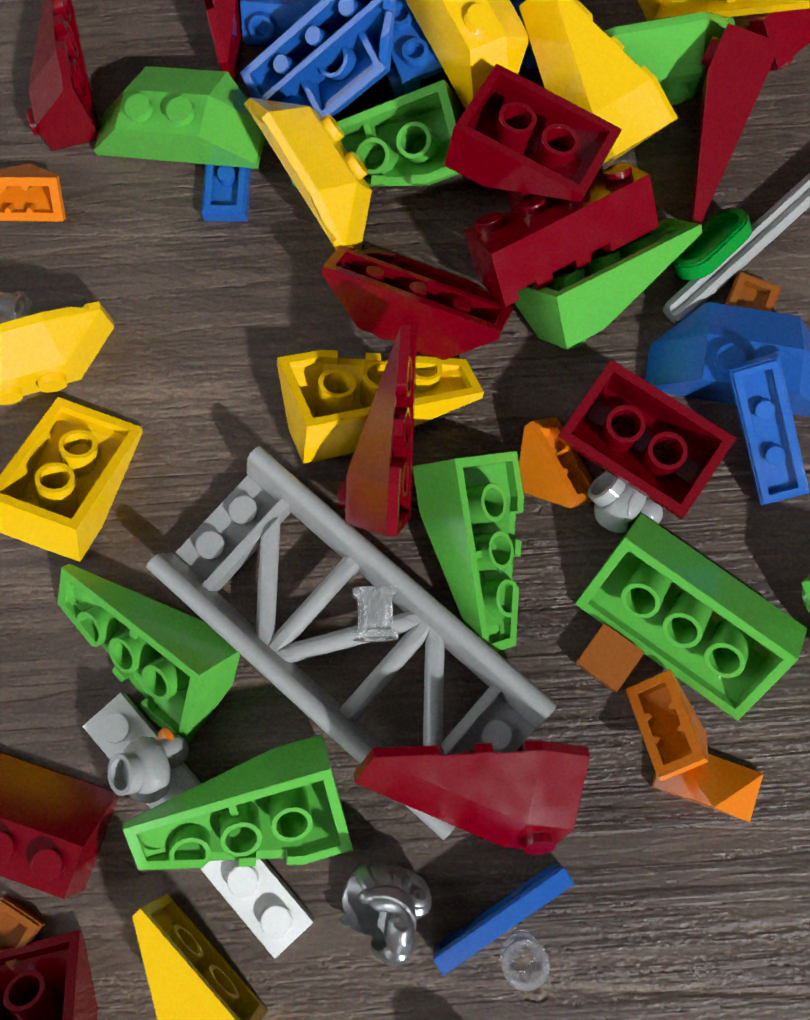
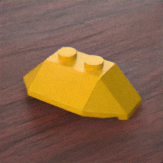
M405 0L465 109L496 63L516 74L519 73L529 37L510 0Z
M249 98L243 104L252 115L318 220L334 249L337 250L340 245L353 246L356 250H361L372 190L363 178L368 174L365 165L355 152L351 151L348 153L340 140L345 135L336 120L329 113L322 116L310 106Z
M99 301L87 303L81 308H60L0 323V405L17 403L23 399V396L39 391L46 393L57 392L66 388L68 383L82 379L114 329L113 319Z

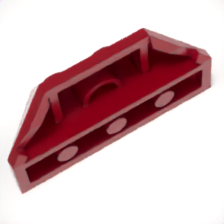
M340 245L322 269L323 277L357 328L372 333L380 339L395 342L401 324H418L417 351L423 355L433 356L441 360H446L498 340L513 310L512 306L505 307L487 289L477 283L394 253L371 249L356 250L353 246Z

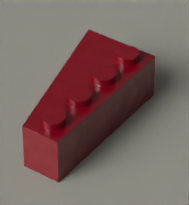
M619 163L606 168L603 171V176L593 180L581 202L552 197L545 198L544 196L530 197L521 201L518 204V209L503 215L502 213H490L478 218L475 221L476 225L464 229L463 232L477 280L499 302L507 307L519 300L517 291L533 284V287L539 290L554 282L553 272L561 268H574L578 270L592 262L593 252L597 249L614 251L658 228L659 223L650 174L629 163Z

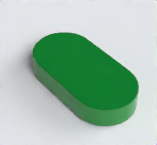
M739 208L723 209L711 215L701 224L702 234L672 262L677 276L684 280H697L706 277L745 243L752 233L751 223L746 211Z

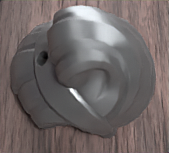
M384 862L360 865L350 875L344 885L342 903L345 913L340 918V924L343 928L350 927L357 934L371 936L370 946L374 956L385 962V964L396 968L405 963L411 955L414 932L417 926L416 920L426 915L431 908L432 898L429 887L421 876L399 865Z

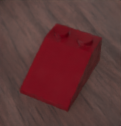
M496 63L454 126L444 166L484 187L581 202L622 129Z

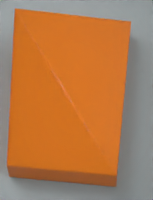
M31 163L0 169V221L64 222L66 220L59 175Z
M551 417L529 422L524 426L519 459L523 493L567 508H574L593 502L587 494L590 485L593 483L592 477L577 451L557 439V436L563 429L559 419Z
M670 669L625 689L657 778L660 781L709 762L707 733Z
M708 754L709 762L664 781H660L655 772L651 787L746 822L751 820L764 773Z

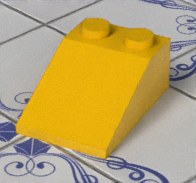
M57 397L0 474V533L81 562L103 527L142 436V427Z
M168 894L140 908L132 916L157 1020L263 1019L268 1011L265 1005Z

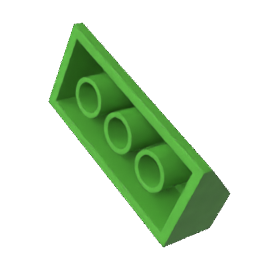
M642 513L575 603V605L600 623H605L645 652L646 656L664 669H670L678 679L737 721L799 659L807 632L805 626Z

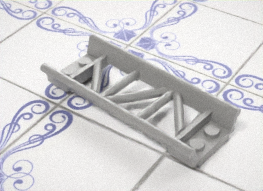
M260 446L256 447L247 458V476L175 553L156 554L146 565V568L359 764L362 763L372 748L387 746L357 719L424 642L423 746L439 745L443 748L444 755L473 750L475 743H492L494 752H516L535 728L543 723L558 706L354 527L346 524L339 514ZM292 513L343 559L275 633L280 525ZM260 547L255 627L229 604L218 591ZM358 572L404 612L294 642L348 580ZM405 633L343 705L339 704L294 663ZM446 649L489 688L443 741L444 657ZM405 805L443 841L455 828L451 824Z

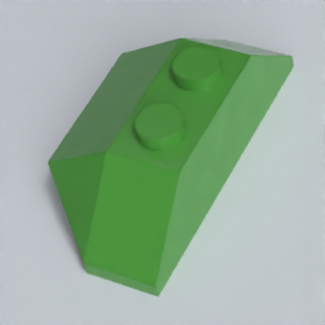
M699 12L613 27L604 32L609 37L615 36L625 46L623 51L639 67L645 65L656 76L670 104L676 105L687 99H692L699 90L709 68L701 65V62L712 37L721 39L728 23L735 25L734 18H723L718 14Z
M146 66L105 110L94 151L97 155L258 169L265 136L243 104L247 101V98L227 71Z

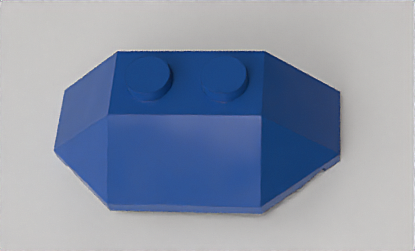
M320 0L240 72L252 97L310 106L322 116H325L327 113L332 117L336 116L390 71L396 0Z
M706 302L650 345L645 381L666 394L735 405L727 366L777 353L781 360L792 414L810 417V332L800 316Z

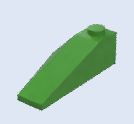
M445 80L433 83L337 122L345 135L340 140L348 153L351 151L355 152L368 171V174L363 178L369 187L429 186L460 174L444 166L454 126L462 116L458 96ZM291 179V182H292L293 187L297 188L296 185L294 184V182H293L292 179Z
M673 218L659 221L658 228L614 251L597 249L593 252L592 262L578 270L574 268H561L553 272L554 282L539 290L535 289L533 284H530L517 291L519 300L515 302V305L539 339L558 345L563 349L577 348L583 345L587 338L604 330L702 234V225Z
M517 451L456 458L413 466L419 513L464 624L496 652L516 646L519 587L512 580L513 557L521 556L522 541L515 539L516 514L523 513L524 494Z
M67 564L61 567L57 601L59 607L91 646L97 647L102 645L115 665L112 672L121 683L129 679L144 697L139 706L146 715L161 728H169L173 734L182 736L187 743L191 742L233 685L240 654L206 622L74 565Z
M323 734L275 747L123 822V832L138 870L203 868L209 861L238 860V867L256 866V859H286V865H304L353 850Z

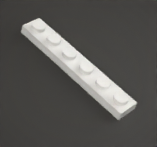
M119 693L82 726L109 759L117 753H123L131 741L141 736L154 737L155 739L158 736V731L125 693ZM185 763L174 769L170 768L169 791L160 800L147 804L150 809L201 784ZM256 859V866L238 867V860L209 861L203 868H200L274 959L315 921L314 916L265 859Z

